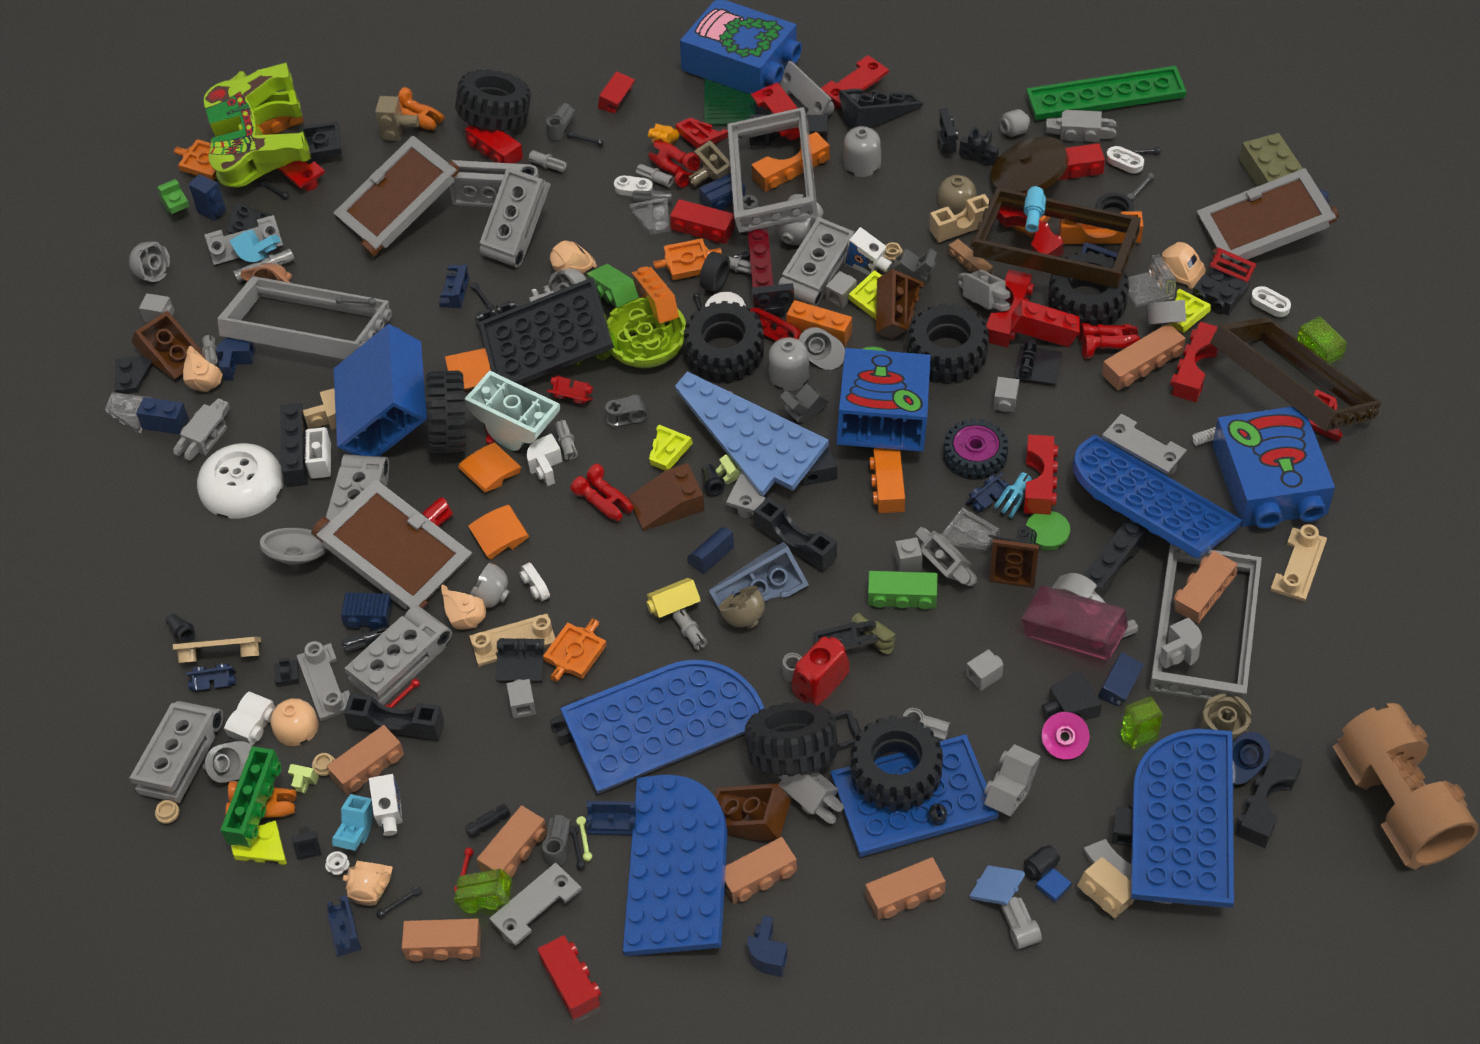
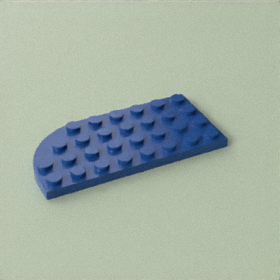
M1093 435L1081 443L1075 452L1072 462L1074 474L1080 484L1092 494L1095 500L1105 503L1112 510L1128 517L1132 522L1142 525L1149 532L1167 540L1169 544L1179 547L1189 556L1199 559L1241 526L1242 519L1097 435Z
M685 660L669 664L561 707L560 711L594 789L599 794L745 734V725L748 719L754 713H758L759 710L763 709L764 705L752 685L731 668L706 660Z
M1212 729L1180 731L1155 743L1141 759L1133 784L1131 899L1233 908L1232 731Z
M678 775L639 777L636 784L635 803L637 811L635 829H633L623 953L625 956L721 948L727 851V823L724 812L714 795L706 787L693 779Z

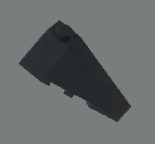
M862 89L839 90L844 120L851 128L859 126L871 128L923 106V102L911 93L890 92V95H886L877 90H873L872 94L862 93Z

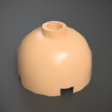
M294 698L284 700L278 704L272 712L270 720L272 732L276 739L286 746L301 745L300 742L306 739L308 741L311 740L319 726L313 707L306 701Z

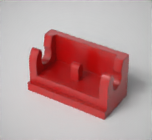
M616 71L599 95L598 109L615 113L617 110L609 105L618 108L624 96L632 89L631 86L634 85L635 79Z

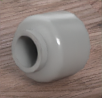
M1020 109L1006 112L1000 120V129L1009 137L1024 134L1027 132L1030 124L1029 116Z

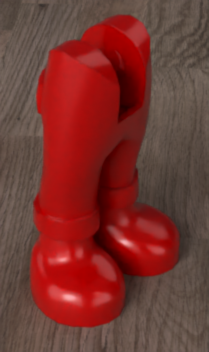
M655 140L653 146L660 151L658 154L649 152L648 158L656 166L675 176L674 182L678 187L688 186L691 183L688 176L693 174L690 171H697L700 166L698 155L693 152L686 154L668 142ZM671 159L676 160L688 170H685L683 167L677 165Z
M1080 323V333L1078 334V340L1082 343L1084 359L1092 358L1097 348L1125 349L1139 341L1140 337L1137 335L1138 328L1130 324H1097L1092 326L1088 323Z
M598 463L594 464L588 470L586 479L583 476H578L572 482L570 490L577 496L586 497L589 503L597 507L607 517L619 522L623 516L616 505L626 514L632 512L634 507L621 491L603 480L604 468Z

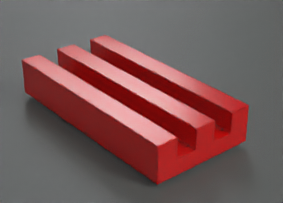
M1218 247L1209 266L1248 283L1256 263ZM1221 253L1250 265V268L1246 269L1221 258L1220 255ZM1220 261L1247 274L1245 277L1216 265V263Z

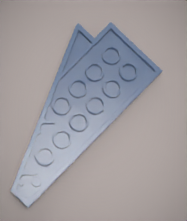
M686 372L675 385L676 392L761 496L766 494L774 482L793 491L829 446L828 439L692 373Z

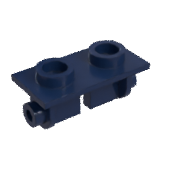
M1002 472L997 477L993 474L984 482L985 487L982 489L977 487L968 494L970 499L965 505L971 502L974 511H984L985 508L994 502L989 495L997 500L1005 488L1009 486L1006 481L1000 479L1004 473Z
M217 664L214 669H206V667L192 668V672H186V675L192 678V681H188L189 690L196 692L211 689L210 681L214 680L215 689L231 687L232 684H236L235 675H231V673L236 672V669L229 666V664Z

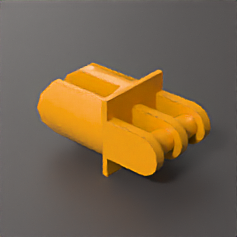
M656 123L655 128L649 130L648 138L652 139V143L655 140H662L674 144L679 139V133L671 126Z

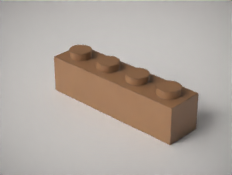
M959 239L949 245L948 254L956 259L959 264L966 267L968 271L973 273L984 270L993 275V266L983 258L974 257L973 250Z

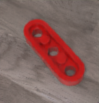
M761 308L750 309V312L753 311L759 315L764 335L778 341L782 338H790V333L793 332V338L799 339L801 331L797 326ZM774 324L777 325L776 330L773 329Z

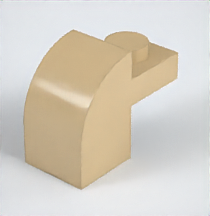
M334 388L320 392L323 405L303 410L308 429L318 428L327 424L330 425L331 430L336 428Z

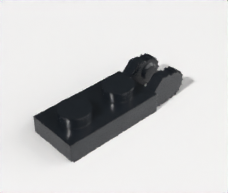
M872 620L860 623L853 622L814 632V642L816 643L824 636L828 638L835 637L844 645L845 650L876 643L878 641L876 634L860 636V631H869L876 628V622Z

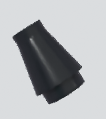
M704 465L701 472L703 474L705 491L710 495L720 494L724 490V479L714 469L713 465Z
M174 613L167 616L165 622L177 642L188 643L194 638L195 630L191 623Z

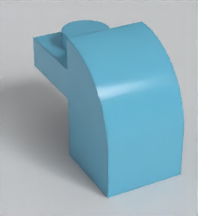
M254 230L245 231L229 240L237 255L248 262H257L268 258L266 253L275 250V245L281 242L278 235H272L259 241Z
M349 795L341 808L342 824L332 838L333 846L356 850L360 842H366L373 820L372 798Z

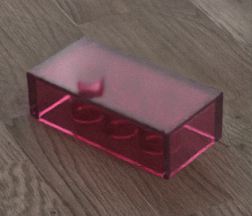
M1043 585L1040 586L1021 618L1024 633L1027 637L1106 660L1111 658L1128 628L1125 608Z

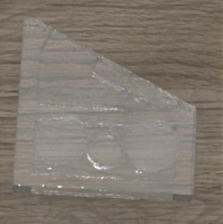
M667 197L630 204L633 214L650 235L670 231L669 202Z
M112 392L105 410L108 415L119 419L125 426L128 424L136 433H141L142 427L136 412L143 397L146 396Z
M962 507L941 535H944L953 546L988 549L993 542V539L988 537V535L998 536L1000 531L998 527Z

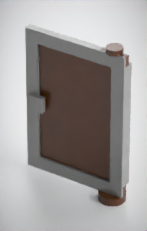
M412 136L333 213L363 239L360 244L375 258L382 247L386 249L455 181L453 178L459 173L458 170L460 168L452 160L449 163L446 162L420 140Z
M1306 168L1197 210L1198 217L1216 249L1212 250L1213 256L1219 247L1244 259H1250L1329 228V224L1336 222L1337 218H1339L1336 207L1330 208ZM1221 253L1220 255L1221 258L1235 264L1241 262ZM1217 261L1216 263L1218 266L1226 267L1227 265L1220 261Z
M376 479L331 521L323 517L314 525L311 534L321 541L325 548L383 593L390 594V598L405 610L415 605L426 610L429 605L427 600L472 555L471 551Z

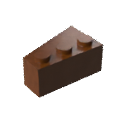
M894 269L877 278V334L894 339L908 330L914 314L913 308L919 300L918 295L920 289L925 284L924 282Z

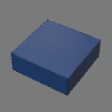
M1053 869L1036 883V888L1055 903L1071 887L1072 883L1057 870Z

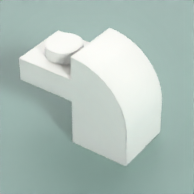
M549 434L534 441L527 450L530 474L537 473L540 480L543 479L547 486L555 483L551 466L562 462L560 447L553 435Z

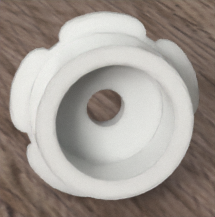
M336 851L328 855L325 867L328 872L340 875L344 870L348 869L350 863L345 854Z

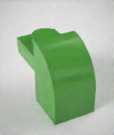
M176 179L156 187L160 201L168 213L171 212L173 214L190 207Z

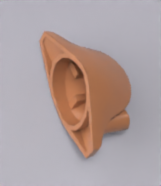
M262 263L241 271V278L247 282L252 276L290 283L289 280L292 278V275L286 272L284 267L276 263Z

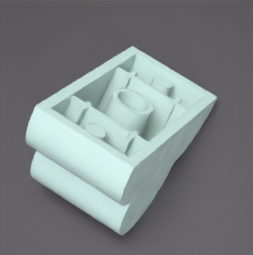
M490 370L465 398L467 408L478 420L485 423L490 436L498 444L512 451L519 450L524 443H533L560 411L559 403Z

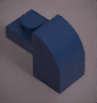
M226 338L217 346L215 352L219 361V369L223 372L225 381L234 380L236 365L253 364L255 352L253 342Z
M763 916L762 923L756 926L755 936H748L747 939L749 959L758 971L783 977L788 956L787 943L771 940L774 930L773 917Z

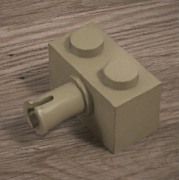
M379 97L375 113L381 140L400 141L404 126L419 127V115L402 114L399 97Z
M708 141L694 151L700 158L701 169L688 176V179L694 187L707 178L713 181L731 173L730 161L711 141Z

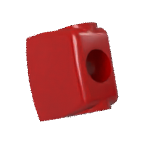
M825 636L820 638L795 665L791 681L792 692L805 704L813 703L815 706L821 704L849 673V660L845 647L837 638Z

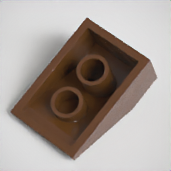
M168 311L136 330L131 340L132 344L143 356L174 380L183 375L189 345L202 355V350Z
M688 463L666 470L628 496L643 531L705 511L703 493Z
M993 539L989 582L1034 588L1038 567L1039 545Z
M778 783L720 787L716 789L714 797L724 812L727 823V835L754 841H774L780 838L791 799Z

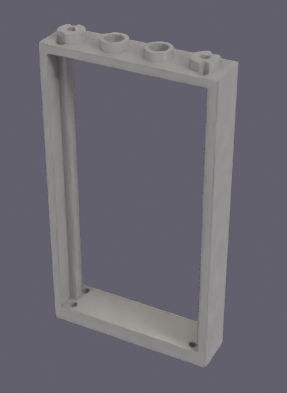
M804 107L728 124L734 218L739 233L818 216L809 126ZM799 127L806 197L744 210L739 140Z
M252 276L217 320L219 336L346 359L384 328L385 324L390 321L392 311L389 309V301L374 298L376 300L374 306L363 303L343 302L342 304H337L335 298L340 296L346 299L369 300L371 297ZM259 297L372 317L356 341L242 321V318Z
M1170 544L1149 691L1209 700L1216 695L1227 694L1226 697L1234 698L1236 696L1245 701L1262 557L1214 550L1237 563V571L1250 573L1237 684L1162 672L1163 666L1160 664L1161 647L1166 645L1177 562L1200 565L1205 556L1209 557L1213 550H1209L1197 559L1189 556L1179 547Z

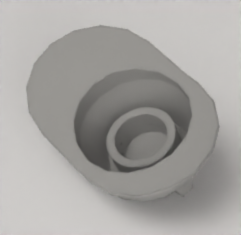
M813 327L805 330L800 335L798 340L806 346L809 361L825 370H833L843 363L845 356L843 344L825 330Z
M244 741L217 745L207 753L205 764L202 765L203 769H206L208 776L218 783L238 780L252 746Z

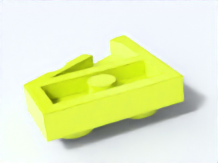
M874 270L849 293L848 299L876 320L877 278L882 275Z
M1178 289L1175 301L1185 300L1186 321L1169 324L1184 333L1211 311V305Z
M658 425L656 428L657 437L653 441V450L650 453L649 461L652 466L666 471L671 469L693 442L689 436Z
M276 821L258 826L257 838L253 839L250 848L231 845L235 860H254L265 863L268 860L277 861L280 865L287 864Z

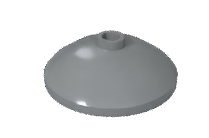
M276 529L266 533L260 539V549L268 557L284 564H304L318 559L327 551L323 543L311 534L312 530Z

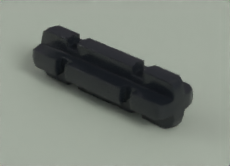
M501 804L496 807V811L491 810L476 819L477 822L474 823L472 821L465 826L467 834L474 838L480 834L479 831L482 830L484 832L499 823V819L504 820L511 815L510 810L505 804Z

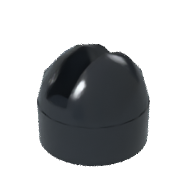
M937 803L929 808L928 820L932 824L941 825L946 822L947 809L944 805ZM936 810L940 811L941 817H938Z

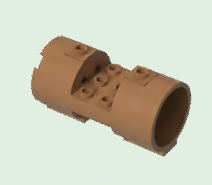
M1387 703L1384 709L1376 711L1373 707L1352 719L1342 729L1344 735L1338 738V743L1332 747L1357 786L1365 790L1371 786L1382 784L1385 786L1395 805L1389 810L1386 821L1381 826L1404 864L1416 870L1421 866L1443 861L1461 851L1476 837L1479 826L1466 807L1468 805L1463 799L1465 793L1457 784L1453 785L1446 780L1428 785L1424 783L1425 775L1417 765L1427 754L1429 747L1425 740L1427 735L1419 725H1413L1401 705Z

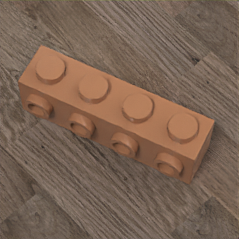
M1168 323L1103 361L1102 376L1117 390L1125 386L1128 387L1140 377L1147 376L1150 371L1157 367H1162L1172 358L1179 357L1184 351L1186 338Z

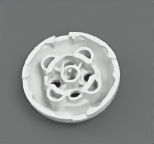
M249 443L229 445L213 453L202 465L197 478L198 495L205 508L215 515H226L231 519L246 518L264 511L276 501L277 494L284 486V478L278 459L267 449Z

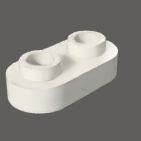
M1113 146L1107 151L1106 160L1109 164L1129 173H1139L1143 170L1144 158L1141 155L1120 146Z
M619 176L614 180V189L619 195L632 196L634 190L652 191L653 189L652 182L646 178Z
M1263 286L1256 287L1252 291L1251 302L1255 306L1276 317H1284L1289 314L1291 302L1288 298Z
M529 562L521 566L520 577L524 584L528 583L530 585V592L534 599H539L542 602L550 598L547 586L533 565Z

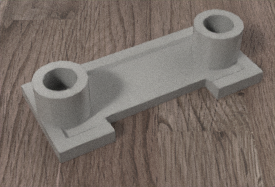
M788 61L779 85L788 96L791 92L809 109L806 115L830 116L834 111L832 99L792 61Z
M274 215L258 219L259 227L245 230H254L259 241L272 235H278L281 240ZM269 229L273 230L272 235L268 234ZM222 230L204 234L214 265L240 258L229 240L245 231L223 236ZM281 240L280 243L276 244L275 246H276V247L283 246L282 240ZM216 244L220 246L219 250L214 249Z
M1120 414L1103 433V439L1167 475L1176 472L1178 462L1187 453L1186 449L1172 441L1166 446L1135 428L1137 422L1123 414Z
M741 472L726 501V505L737 508L739 516L749 518L754 515V510L766 498L760 496L759 492Z
M310 642L305 646V652L296 656L320 721L344 713L350 692L347 690L341 693L330 666V663L337 661L331 643L322 646L320 642Z
M554 863L489 918L490 922L501 931L505 941L516 946L532 932L527 926L532 920L557 899H562L565 903L568 902L582 888L557 863Z

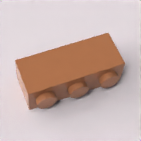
M1214 550L1209 557L1205 556L1200 563L1199 570L1196 573L1193 572L1189 576L1184 589H1179L1175 594V611L1199 624L1236 577L1237 563Z
M383 725L326 767L330 778L348 796L352 792L358 791L364 783L369 781V778L377 777L382 770L398 762L404 755L399 740Z
M521 805L477 858L479 870L502 885L507 879H511L516 873L519 864L528 859L537 842L540 843L545 838L547 833L545 820Z
M780 837L728 864L725 870L724 890L733 904L739 901H746L752 894L760 890L769 889L780 879L791 877L797 871V859L784 839Z
M933 857L865 884V896L877 920L884 917L891 918L901 910L906 908L913 909L921 902L928 899L935 900L945 893L946 881Z
M478 919L404 921L402 950L405 959L411 961H421L423 959L443 961L448 958L469 960L473 957H480L481 927Z

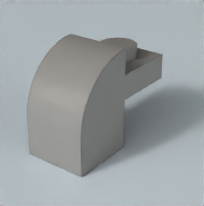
M1185 300L1147 304L1149 325L1186 321Z
M1077 573L1061 575L1049 591L1063 607L1075 604L1088 620L1095 619L1106 604L1094 591L1097 585L1089 578Z
M1189 617L1169 627L1168 644L1161 647L1160 664L1164 668L1179 664L1183 660L1192 665L1199 658L1202 634Z

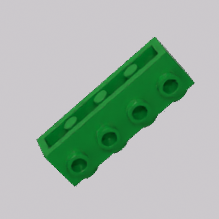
M251 747L220 830L227 844L250 848L253 839L257 838L260 819L265 816L268 797L272 796L275 778L281 772V762L275 750Z

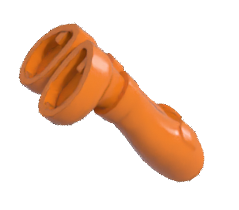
M403 87L400 90L398 97L402 114L419 115L420 127L425 130L434 131L437 127L436 124H441L444 121V115L438 110L413 101V94L409 88Z
M230 781L228 784L229 802L226 804V814L236 790L237 781ZM274 788L272 796L268 797L266 813L263 818L286 817L294 814L295 805L291 802L296 800L297 791L288 788Z

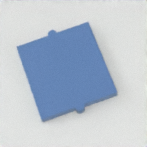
M988 865L981 878L977 879V884L971 892L970 898L1007 905L1013 894L1018 891V886L1025 873L1020 870Z

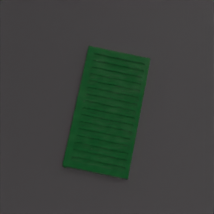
M705 79L704 123L711 124L712 126H728L730 123L748 120L750 115H756V103L752 99L751 94Z

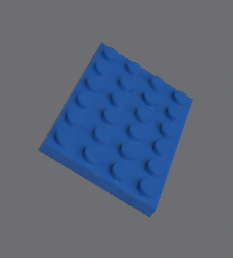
M966 734L940 741V748L943 751L940 785L929 800L924 798L922 805L918 807L912 805L909 810L903 811V808H896V811H890L889 807L884 806L883 809L876 807L874 801L872 803L867 802L864 799V794H859L855 789V784L851 778V766L830 771L833 785L839 789L837 796L844 805L843 812L860 857L998 819V811L984 804L987 797L984 794L987 784ZM903 752L878 758L874 762L882 771L894 775L908 773L919 765L912 756ZM940 803L947 809V820L945 823L934 825L928 820V810L931 805ZM936 810L938 817H941L940 811Z

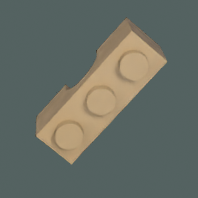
M985 194L966 200L965 209L957 215H954L949 207L930 212L929 229L939 243L976 230L978 223L983 221L985 208H989L988 198Z

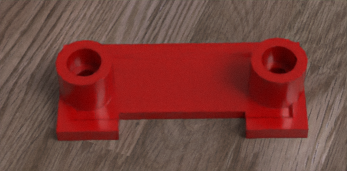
M867 55L856 63L858 69L838 83L831 80L821 89L832 99L834 109H839L842 107L839 90L862 89L864 91L888 74L889 69Z
M778 82L751 94L758 107L762 106L764 109H769L772 114L798 109ZM799 127L777 131L781 137L785 136L788 140H796L800 137Z
M294 161L284 167L277 168L300 189L303 187L308 191L316 189L318 186L317 178L325 174L324 169L316 162L308 165L306 162Z

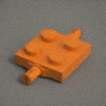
M197 139L188 149L176 146L174 154L183 156V159L178 164L179 170L196 176L202 174L214 181L216 170L212 168L209 162L211 143Z
M703 238L663 246L665 259L653 261L655 270L667 267L672 280L700 275L702 265L708 254L712 251L722 254L721 248L708 250Z
M592 618L586 628L576 627L568 622L543 655L545 662L556 667L550 675L552 681L558 682L565 672L581 679L585 677L607 646L606 640L597 637L593 633L600 624L597 620Z

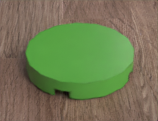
M1051 511V515L1033 514L1027 521L1026 526L1034 529L1037 533L1036 545H1039L1041 550L1052 551L1059 549V546H1064L1070 537V524L1060 513Z

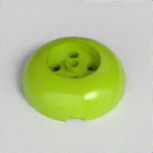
M637 298L618 308L616 307L612 310L607 320L615 347L610 349L609 352L621 363L635 368H652L665 364L673 359L683 347L685 318L678 309L679 318L659 323L653 315L647 298Z

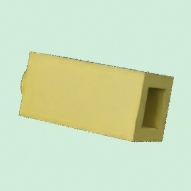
M686 578L647 594L649 601H646V605L651 614L654 613L655 616L660 618L701 600L694 580Z

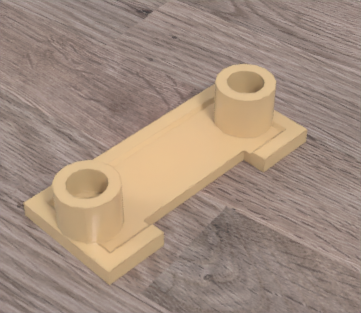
M1307 524L1302 526L1301 529L1292 528L1287 545L1294 547L1284 576L1276 573L1270 591L1306 601L1327 540L1326 537L1319 536V531L1315 526Z
M548 614L470 635L479 667L497 662V640L499 638L545 639L544 648L551 646L555 640Z
M247 637L173 644V650H177L178 663L196 662V648L239 643L241 657L259 656L258 643L262 642L261 637Z

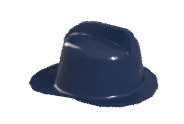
M1256 732L1243 733L1232 743L1233 784L1248 782L1268 762L1271 749L1269 742L1263 735Z

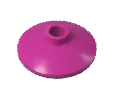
M1060 712L1054 714L1045 722L1042 729V742L1046 750L1054 757L1064 760L1073 759L1081 755L1088 746L1090 738L1089 729L1084 720L1078 715L1070 712ZM1067 733L1069 740L1063 741L1060 735Z

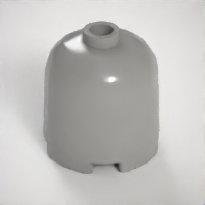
M864 126L855 127L845 135L843 144V167L845 171L853 172L856 177H867L873 175V171L880 169L881 140L878 133L872 128Z
M794 194L789 197L788 201L803 198L804 195ZM817 203L818 216L775 225L778 236L787 244L800 246L817 218H822L824 211Z
M791 337L782 338L771 346L768 354V376L773 386L782 387L783 391H795L802 388L803 384L810 378L808 350L804 343L798 339Z

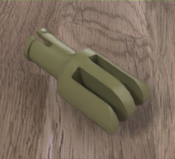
M860 613L854 615L851 620L852 623L869 621ZM875 621L876 628L869 631H861L864 635L876 634L878 641L871 643V645L885 654L892 653L896 633Z

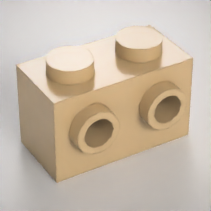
M1103 857L1084 871L1077 885L1114 918L1118 917L1135 900L1131 899V881Z

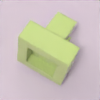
M725 454L720 459L721 464L716 471L721 476L726 473L723 479L725 484L729 485L738 480L741 470Z
M291 764L288 770V774L293 779L291 786L296 788L295 790L298 793L305 794L309 784L316 785L319 778L312 768Z

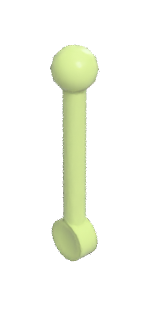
M580 816L576 822L580 827L582 836L583 859L590 861L592 854L589 852L587 843L586 819Z

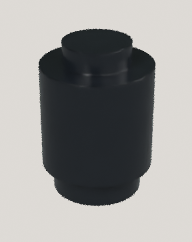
M1050 845L1039 848L1024 861V872L1031 879H1042L1058 866L1060 861L1059 853Z

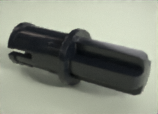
M385 626L367 632L363 630L361 634L342 639L344 651L348 652L364 646L367 648L385 632Z

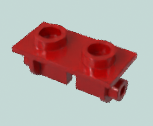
M558 375L552 377L551 385H553V388L547 390V392L554 393L553 397L560 399L570 397L573 398V402L580 404L593 400V397L588 396L593 391V386H590L589 383L574 380L573 387H570L572 379Z

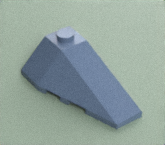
M783 542L709 589V592L719 607L720 603L728 596L733 594L736 597L741 594L739 590L749 586H757L763 595L764 601L772 598L790 596L809 584L788 546Z

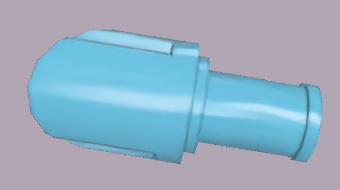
M1037 186L1031 187L1028 190L1025 200L1024 213L1027 216L1025 228L1028 232L1038 231L1039 218L1044 215L1046 197L1043 194V190Z
M1020 473L1015 483L1005 488L994 505V508L997 509L1006 497L1008 501L1001 510V513L1005 514L1012 502L1016 503L1008 515L1010 519L1013 518L1025 500L1026 482L1032 480L1028 476L1023 481L1027 475L1026 473Z

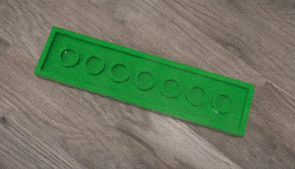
M1176 66L1026 88V95L1035 120L1061 117L1062 112L1065 110L1100 111L1184 98L1187 92Z

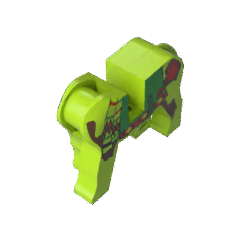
M287 63L257 70L249 76L245 72L239 71L232 79L214 85L205 94V109L210 126L216 136L211 141L209 162L212 168L216 170V177L222 185L242 187L276 168L284 167L294 161L305 162L311 159L309 146L303 132L263 135L259 126L263 122L275 117L290 116L297 118L302 116L300 102L294 90L292 75Z

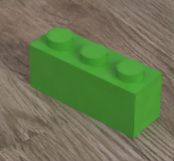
M609 264L586 273L588 279L592 277L595 279L600 298L602 297L617 308L639 298L633 279Z
M869 571L868 606L879 608L884 606L922 609L936 608L937 573Z

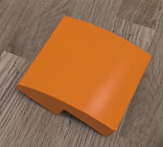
M486 348L445 356L448 371L459 370L463 373L464 391L473 390L489 370L491 371Z
M495 442L477 450L458 466L484 492L501 487L503 479L520 474L521 466Z
M510 505L495 509L468 525L490 560L507 547L513 550L530 537Z

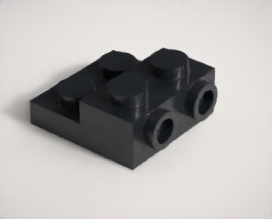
M338 121L300 127V133H304L309 146L311 159L305 161L308 165L313 162H324V156L342 154Z
M1212 268L1193 287L1192 295L1210 304L1211 308L1229 315L1248 291L1249 284Z

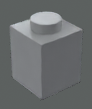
M839 271L826 285V300L843 309L850 301L848 299L849 293L857 287V280Z
M147 293L139 307L143 321L148 323L166 311L172 316L174 315V306H172L170 298L166 296Z
M998 377L993 410L1015 413L1019 379Z
M917 537L895 541V559L899 572L922 571V552Z
M989 649L967 663L966 676L979 691L1002 678L1003 662L999 656L994 655Z
M530 679L506 683L513 719L535 715L536 710Z

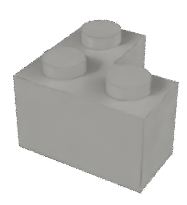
M1015 744L1009 751L1005 750L999 764H1002L1001 770H998L994 781L990 780L985 788L984 794L987 797L984 804L1011 816L1028 796L1041 756Z

